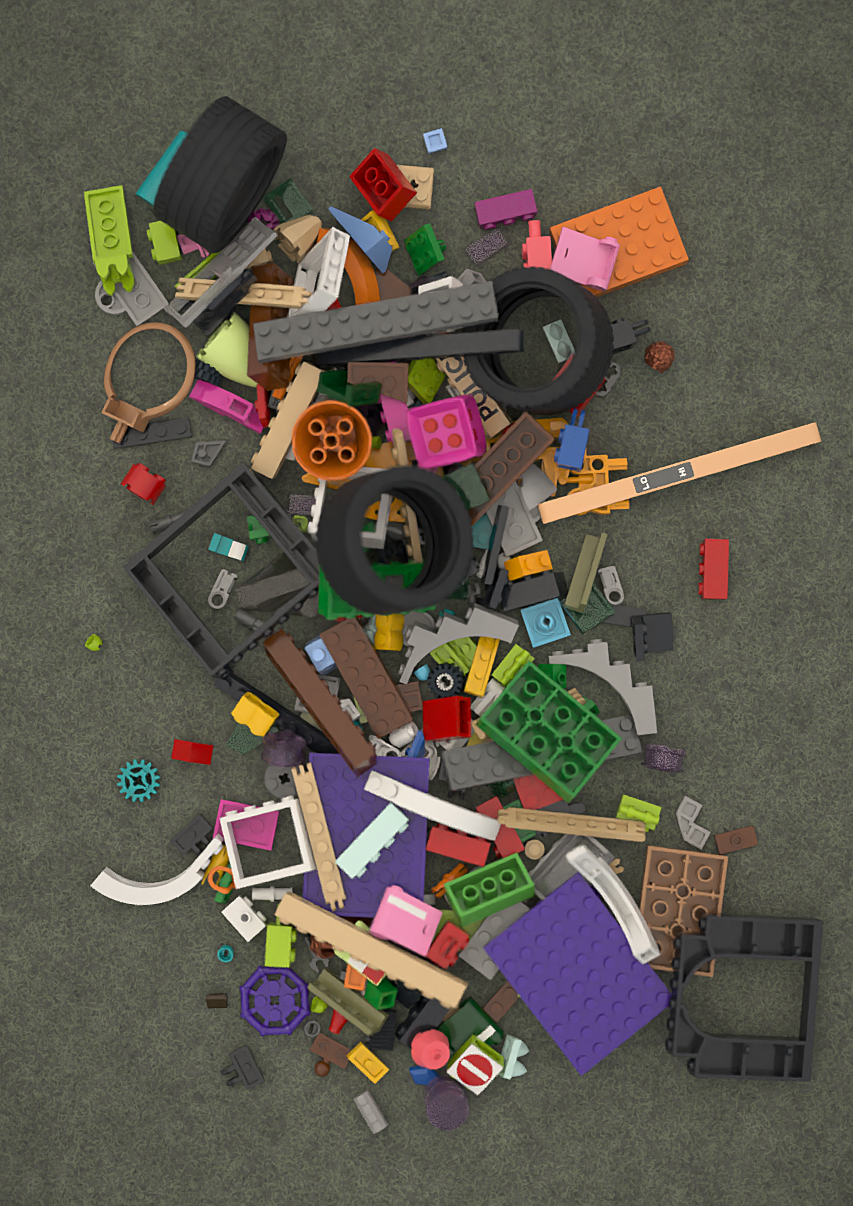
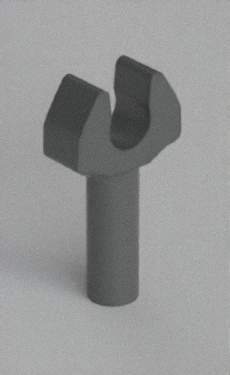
M308 935L302 940L312 956V960L309 963L311 969L316 972L320 971L316 964L318 960H322L324 965L328 967L329 958L322 959L317 957L309 949L310 936Z

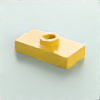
M362 1042L347 1055V1058L374 1084L389 1071V1068Z

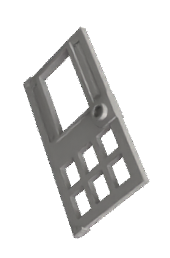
M254 217L194 278L210 280L216 275L218 279L182 316L178 311L189 300L174 298L164 308L165 312L172 315L186 328L215 297L240 276L243 270L275 239L277 234L261 223L258 218Z

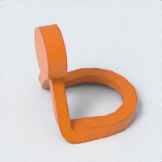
M216 866L211 869L208 874V882L212 888L223 894L229 893L233 888L236 889L232 869L223 866ZM223 870L232 875L233 882L228 888L217 886L213 882V875L216 871Z

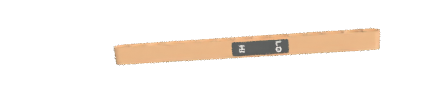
M815 422L538 504V509L542 522L545 524L802 448L822 440Z

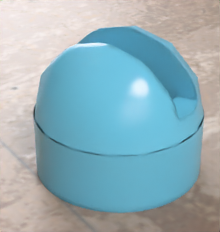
M426 664L413 673L419 680L424 681L427 680L428 674L431 671Z

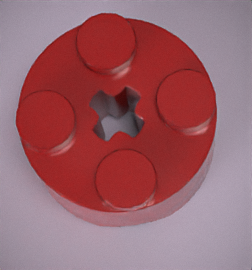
M141 463L133 464L120 484L122 486L127 484L126 489L143 500L149 501L150 499L149 504L154 506L166 487L164 484L166 480L158 474H149L150 469Z

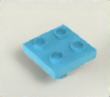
M558 598L520 610L533 648L571 635Z

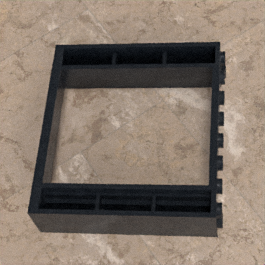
M245 463L240 464L123 566L124 570L212 677L219 679L229 677L234 672L232 669L236 667L235 664L244 658V653L248 650H254L259 645L258 641L263 637H269L274 632L273 628L278 624H284L290 618L289 615L293 611H299L304 607V602L309 597L312 599L319 593L320 564L317 560L319 559L318 555H316L317 546H315L312 539L256 472ZM230 490H233L310 584L234 650L228 653L152 561V558Z

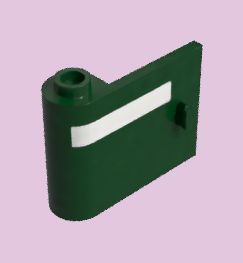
M471 996L459 1005L457 1011L436 1028L437 1031L442 1032L448 1038L449 1045L451 1046L449 1059L472 1034L488 1046L492 1044L497 1045L504 1038V1030Z

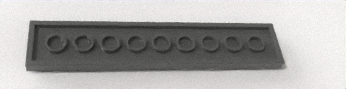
M632 714L601 720L622 738L604 761L642 753ZM495 741L446 750L441 753L451 792L534 775Z

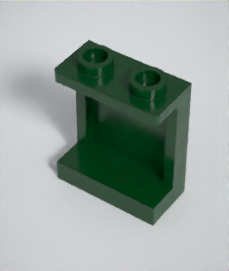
M347 368L320 372L317 391L336 401L347 404L348 407L378 403L381 383L377 381L359 384L348 383Z

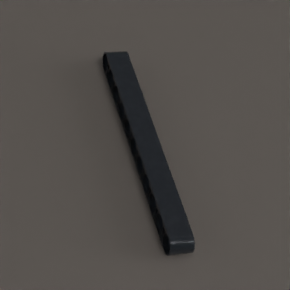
M512 329L387 340L315 353V366L348 365V362L383 363L519 353L524 351V331Z

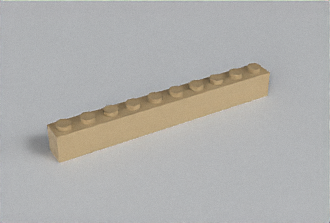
M290 891L284 894L275 913L279 917V921L297 926L296 929L302 933L307 934L309 932L315 935L314 938L322 943L328 942L333 945V949L339 952L346 951L350 953L352 959L359 962L363 960L369 963L368 966L376 971L381 969L386 972V976L389 978L404 981L405 986L413 990L417 988L423 991L422 994L430 999L435 997L441 1000L440 1003L447 1008L457 1007L468 985L467 982L386 940L372 936L368 931Z

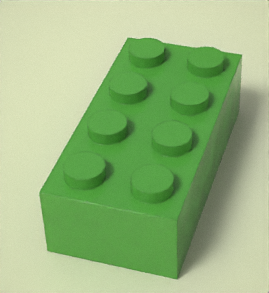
M518 853L444 884L445 895L461 927L535 896L534 884Z

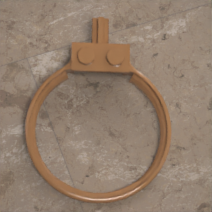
M157 322L142 324L127 332L114 346L104 373V388L108 399L101 412L118 421L110 437L111 440L121 443L128 426L144 433L150 419L164 416L174 410L185 399L191 389L196 367L194 352L185 335L175 327ZM159 329L171 333L182 344L187 358V373L181 389L171 400L160 406L146 409L147 412L116 399L117 395L111 381V367L116 352L126 339L141 330Z

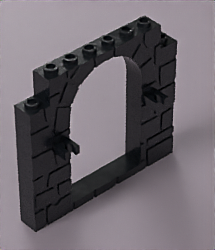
M701 913V918L698 920L700 933L676 932V937L673 939L675 957L671 961L673 977L670 979V989L672 990V995L668 1000L670 1018L667 1019L669 1034L665 1040L667 1052L674 1057H690L687 1060V1070L695 1078L810 1082L823 921L817 918ZM717 958L805 961L799 1037L713 1034L701 1031L693 1024L687 1013L686 1005L682 1001L683 988L688 986L693 974L703 964Z

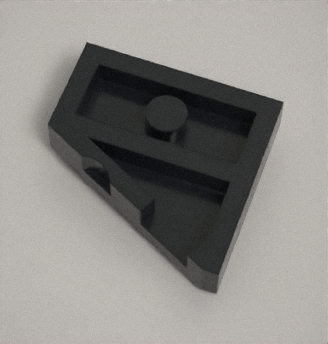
M496 567L493 583L485 585L486 595L483 599L478 598L477 604L494 609L497 608L502 600L501 593L503 587L508 582L509 571Z

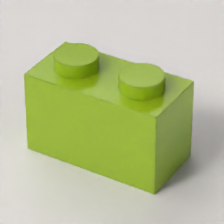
M162 221L149 223L150 229L147 230L149 242L153 241L154 248L151 249L153 260H157L159 265L182 260L176 230Z

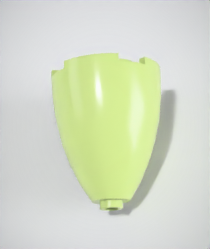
M233 312L230 320L226 319L204 345V349L201 348L196 357L200 361L210 364V367L216 368L215 370L219 371L224 377L240 384L257 388V383L247 377L249 325L237 313Z

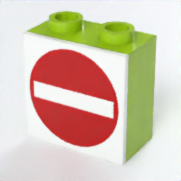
M472 1034L449 1059L447 1073L465 1085L468 1090L479 1095L503 1069L504 1057Z

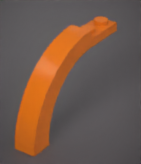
M319 228L317 243L330 229ZM349 238L344 268L353 285L355 303L360 305L380 301L379 287L374 269L361 247Z

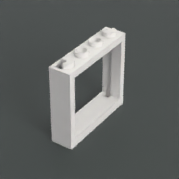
M332 227L303 258L301 263H298L294 286L304 287L305 291L311 292L312 295L309 298H305L308 299V303L302 305L300 309L289 308L287 318L325 311L338 298L350 235ZM321 270L318 287L314 292L317 273Z
M362 467L357 473L346 479H354L383 469ZM318 479V482H320L319 488H315L314 498L317 500L316 505H312L311 509L313 521L309 522L308 533H311L312 542L317 540L315 535L318 528L316 527L323 509L327 480ZM382 494L376 532H362L363 547L384 549L392 496Z
M293 796L281 798V803L275 804L274 801L262 803L263 807L256 809V805L244 808L245 812L238 813L237 810L226 812V817L220 818L236 889L317 869L299 799H293ZM290 807L304 864L244 879L231 822Z

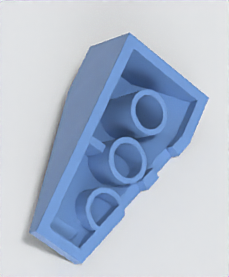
M334 207L328 208L378 269L385 273L392 247L387 242L390 240L383 230L379 232L373 225Z

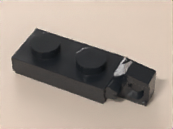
M246 269L207 306L219 319H222L249 293L248 289L257 280L256 276L249 269Z

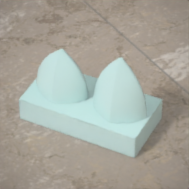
M560 319L543 327L558 364L568 360L575 353V350L562 320Z
M506 1035L501 1055L504 1057V1065L498 1075L507 1079L527 1072L524 1065L516 1059L527 1054L529 1049L522 1040L515 1036Z

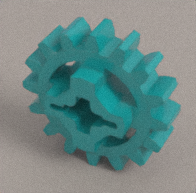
M134 759L133 765L130 762L126 763L127 769L121 767L120 770L123 772V775H117L121 779L117 786L123 787L120 793L126 792V799L132 796L133 802H136L137 798L144 802L145 796L148 799L152 798L151 792L157 794L154 788L161 785L156 782L161 776L155 775L158 771L157 768L151 769L153 763L150 762L145 765V760L142 759L139 764L138 760ZM136 767L143 768L139 773L131 771ZM149 773L152 778V784L148 782L147 776ZM142 776L141 781L145 785H136V780L134 779V777ZM126 777H127V778L129 779V781H130V786H129V788L127 787V784H126ZM140 788L146 790L143 794L135 793Z

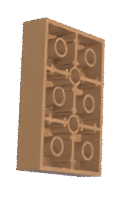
M646 845L638 908L660 952L659 956L647 962L652 969L673 971L671 961L675 957L673 939L676 937V932L700 933L698 920L701 918V913H721L728 856ZM715 959L703 964L694 974L713 977Z

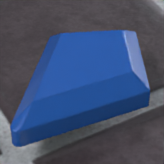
M418 730L411 748L407 747L405 750V755H408L407 757H424L425 741L423 731Z
M419 1065L409 1067L415 1084L444 1086L445 1081L434 1069L423 1068Z

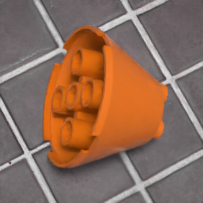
M322 401L310 406L298 417L292 431V449L300 466L312 476L327 481L343 480L357 473L368 460L372 447V436L367 421L354 407H348L347 404L340 401Z

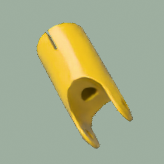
M222 844L223 848L217 855L213 853L201 885H203L211 869L216 866H228L230 860L224 844ZM223 870L217 871L219 873V878L216 882L217 886L220 878L224 875L225 871Z

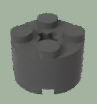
M292 759L274 761L265 773L264 780L268 791L277 798L296 796L298 793L291 767H296L297 774H300V764ZM287 773L290 782L283 784L280 776Z

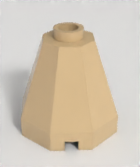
M306 215L279 224L273 229L277 234L275 241L277 239L280 240L279 248L291 261L297 260V263H301L317 241L319 228H322V222L317 216Z

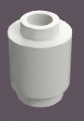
M411 721L390 732V743L401 748L414 741L418 732L416 724Z

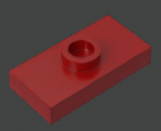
M256 384L258 400L255 401V409L259 413V420L263 428L269 426L271 421L270 407H268L269 393L265 388Z

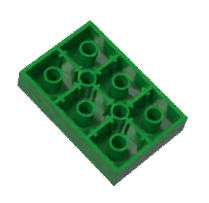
M531 661L526 663L475 724L567 803L576 796L622 739Z

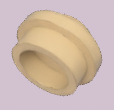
M533 839L526 843L525 854L527 857L535 860L543 856L545 849L542 842Z

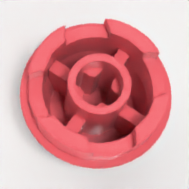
M431 1029L424 1033L420 1032L414 1037L411 1043V1054L417 1065L428 1069H438L446 1064L450 1055L448 1038L442 1032Z

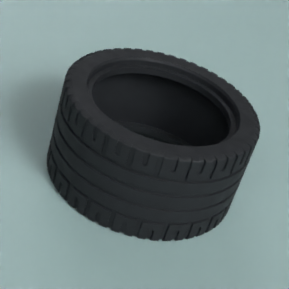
M228 96L215 100L192 125L169 162L153 203L154 216L209 252L218 253L241 231L269 188L285 152L287 144L286 133Z
M529 266V268H515L512 271H506L502 275L496 276L494 280H490L493 285L499 321L462 327V333L502 330L510 315L522 304L539 297H558L565 301L574 315L578 333L577 346L574 356L564 372L553 381L535 388L517 387L506 375L499 354L465 356L463 360L464 365L467 366L466 370L471 375V379L476 382V386L495 401L534 415L560 414L563 411L567 412L571 408H576L580 403H584L587 398L593 395L594 391H597L598 386L604 381L603 378L604 376L606 377L607 370L611 365L610 361L613 358V329L610 325V318L607 317L608 314L603 309L604 306L585 287L557 271L545 269L544 267Z
M410 465L379 470L354 478L340 486L331 495V498L327 500L326 505H324L323 512L319 516V522L316 527L318 529L315 535L317 537V540H315V546H317L316 555L319 558L317 560L321 565L320 569L325 575V580L329 582L330 588L334 589V593L351 607L354 606L359 611L362 610V612L374 615H390L419 610L444 601L446 597L453 594V591H456L459 587L458 585L464 580L463 577L468 572L467 569L470 567V560H472L473 555L471 553L474 547L472 545L474 536H472L471 519L468 517V510L465 509V504L461 501L459 494L441 476L435 475L434 472L427 471L425 468ZM381 494L393 496L406 503L417 515L425 533L426 556L423 567L416 579L405 589L395 587L380 578L370 566L362 545L363 520L372 502Z

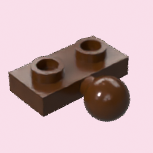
M319 1032L310 1048V1051L323 1057L322 1061H318L314 1066L316 1075L320 1077L328 1075L330 1072V1062L345 1069L349 1062L347 1055L352 1050Z

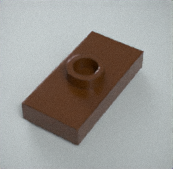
M753 825L714 835L719 854L758 845Z

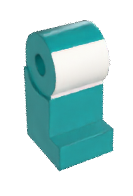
M214 533L208 550L244 562L249 546Z

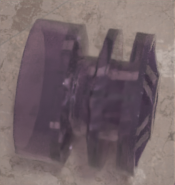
M451 1076L436 1077L428 1083L424 1090V1102L429 1121L433 1126L441 1130L458 1128L465 1122L469 1113L463 1084Z

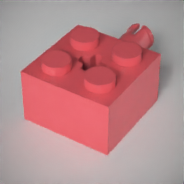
M539 220L529 221V238H526V243L522 244V260H526L524 267L535 266L537 268L544 267L545 269H550L552 263L550 236L541 237Z

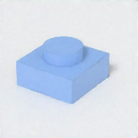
M442 128L423 134L428 154L447 149Z

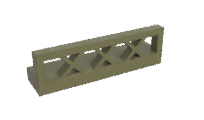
M602 533L600 538L586 534L565 601V608L583 613L608 534Z
M328 968L323 969L319 978L308 985L307 988L368 1036L379 1032L389 1016L382 1009L376 1010L356 989L345 988V981L339 979L340 977Z

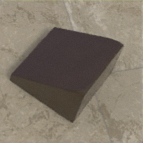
M208 993L206 996L208 1009L227 1008V994Z

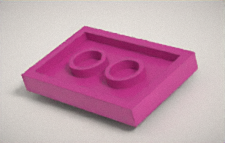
M221 799L213 839L218 833L224 838L220 818L226 817V812L237 810L238 813L245 812L244 808L253 805ZM276 810L232 821L231 824L236 843L272 850L280 811Z

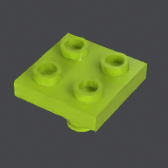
M433 359L412 360L408 367V388L426 405L432 402L446 373L440 371Z

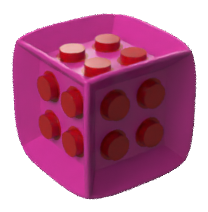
M472 393L435 401L407 410L409 433L416 459L421 468L440 467L486 453L484 429L478 406Z

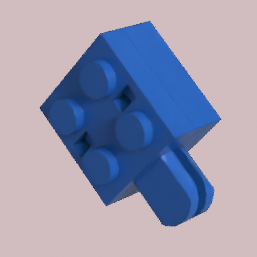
M574 408L570 425L566 424L565 429L561 428L558 440L561 443V448H556L554 462H557V468L581 473L589 429L582 428L586 410L581 411L578 427L574 426L578 409Z

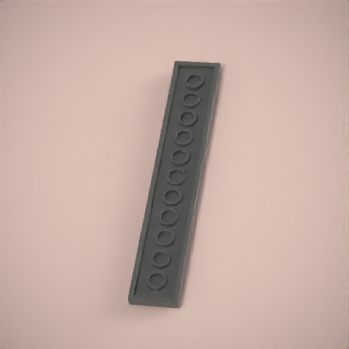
M492 281L254 323L253 326L259 363L499 320Z

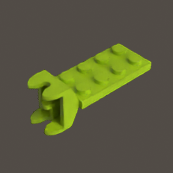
M123 186L84 192L92 257L104 290L108 295L113 296L116 290V283L121 282L123 288L130 293L134 288V275L130 258H133Z

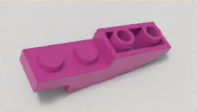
M199 379L197 380L189 395L191 399L222 416L230 417L258 434L261 433L263 426L259 420V413L253 407L254 404L220 387Z

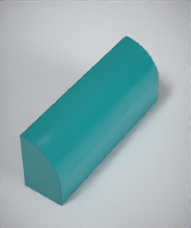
M179 131L135 193L136 196L152 207L164 172L187 134L184 131Z

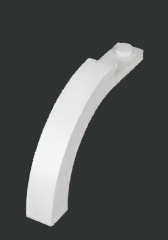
M371 771L365 786V790L392 801L394 804L483 838L495 841L501 826L497 819L438 799L376 771Z
M218 833L185 871L169 880L155 883L136 882L116 874L106 866L91 884V887L111 899L128 904L150 905L172 900L190 890L203 878L205 872L202 870L211 862L208 858L213 853L217 855L223 848L221 843L224 838Z
M584 845L566 854L568 861L596 887L619 921L634 956L643 964L659 956V949L644 917L610 866L601 857L597 858Z

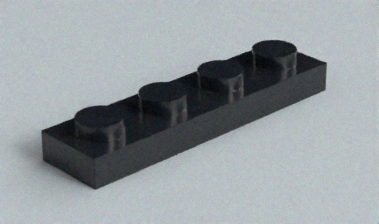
M189 417L148 423L144 433L128 426L121 443L113 441V448L119 449L190 438L192 433Z

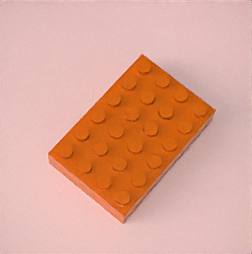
M661 186L550 227L549 230L555 249L562 227L598 240L606 239V237L617 239L620 247L607 291L596 290L580 284L596 297L687 264L689 260Z

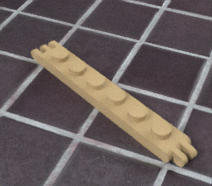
M179 278V283L183 285L177 286V290L180 292H176L175 298L198 300L216 280ZM253 283L248 289L249 293L238 304L300 309L302 305L308 303V299L305 298H309L312 293L305 291L304 287Z
M395 428L392 431L394 448H391L392 458L396 460V466L408 465L403 433L398 428ZM402 501L400 513L401 517L405 519L403 533L408 539V544L406 545L407 556H410L411 560L423 562L416 514Z
M310 762L307 763V772H305L303 764L299 765L300 774H297L296 767H291L325 901L326 904L330 903L332 911H335V902L337 901L340 909L344 908L343 900L346 899L338 864L335 862L336 857Z
M511 807L498 811V823L505 824L509 828L639 842L645 841V823L641 821Z

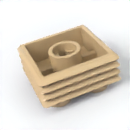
M397 165L410 184L415 183V186L418 187L415 188L417 194L405 207L430 209L434 169Z

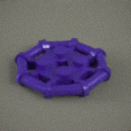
M260 965L243 985H240V1016L250 1023L260 1033V1036L288 1034L289 1036L303 1019L310 1015L309 992L307 988L309 983L301 979L290 967H262ZM267 974H281L280 980H268ZM289 977L297 987L292 989L284 981L285 978ZM262 978L264 983L257 991L252 989L251 987ZM301 992V1006L295 1005V993ZM249 994L255 995V1007L250 1009ZM278 995L280 997L278 1000L280 1004L271 1005L270 996L276 997ZM293 1010L299 1012L290 1023L287 1021L286 1017ZM257 1011L266 1019L264 1024H261L252 1014ZM282 1020L283 1026L268 1027L270 1021Z

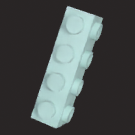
M391 802L335 862L352 879L355 876L359 878L367 870L365 865L369 861L373 863L381 855L378 851L383 846L388 848L395 840L393 838L394 834L397 831L401 834L409 826L406 823L409 818Z

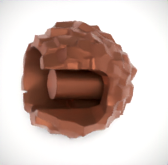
M663 341L650 344L645 350L644 362L653 369L658 370V372L663 373L672 367V362L675 360V351L672 346Z
M313 934L310 936L309 949L317 957L326 959L336 955L332 944L317 941Z

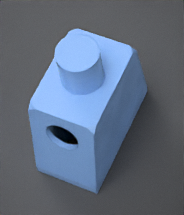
M320 635L306 643L304 648L319 673L327 675L338 668Z

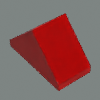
M174 739L171 759L210 765L214 745Z

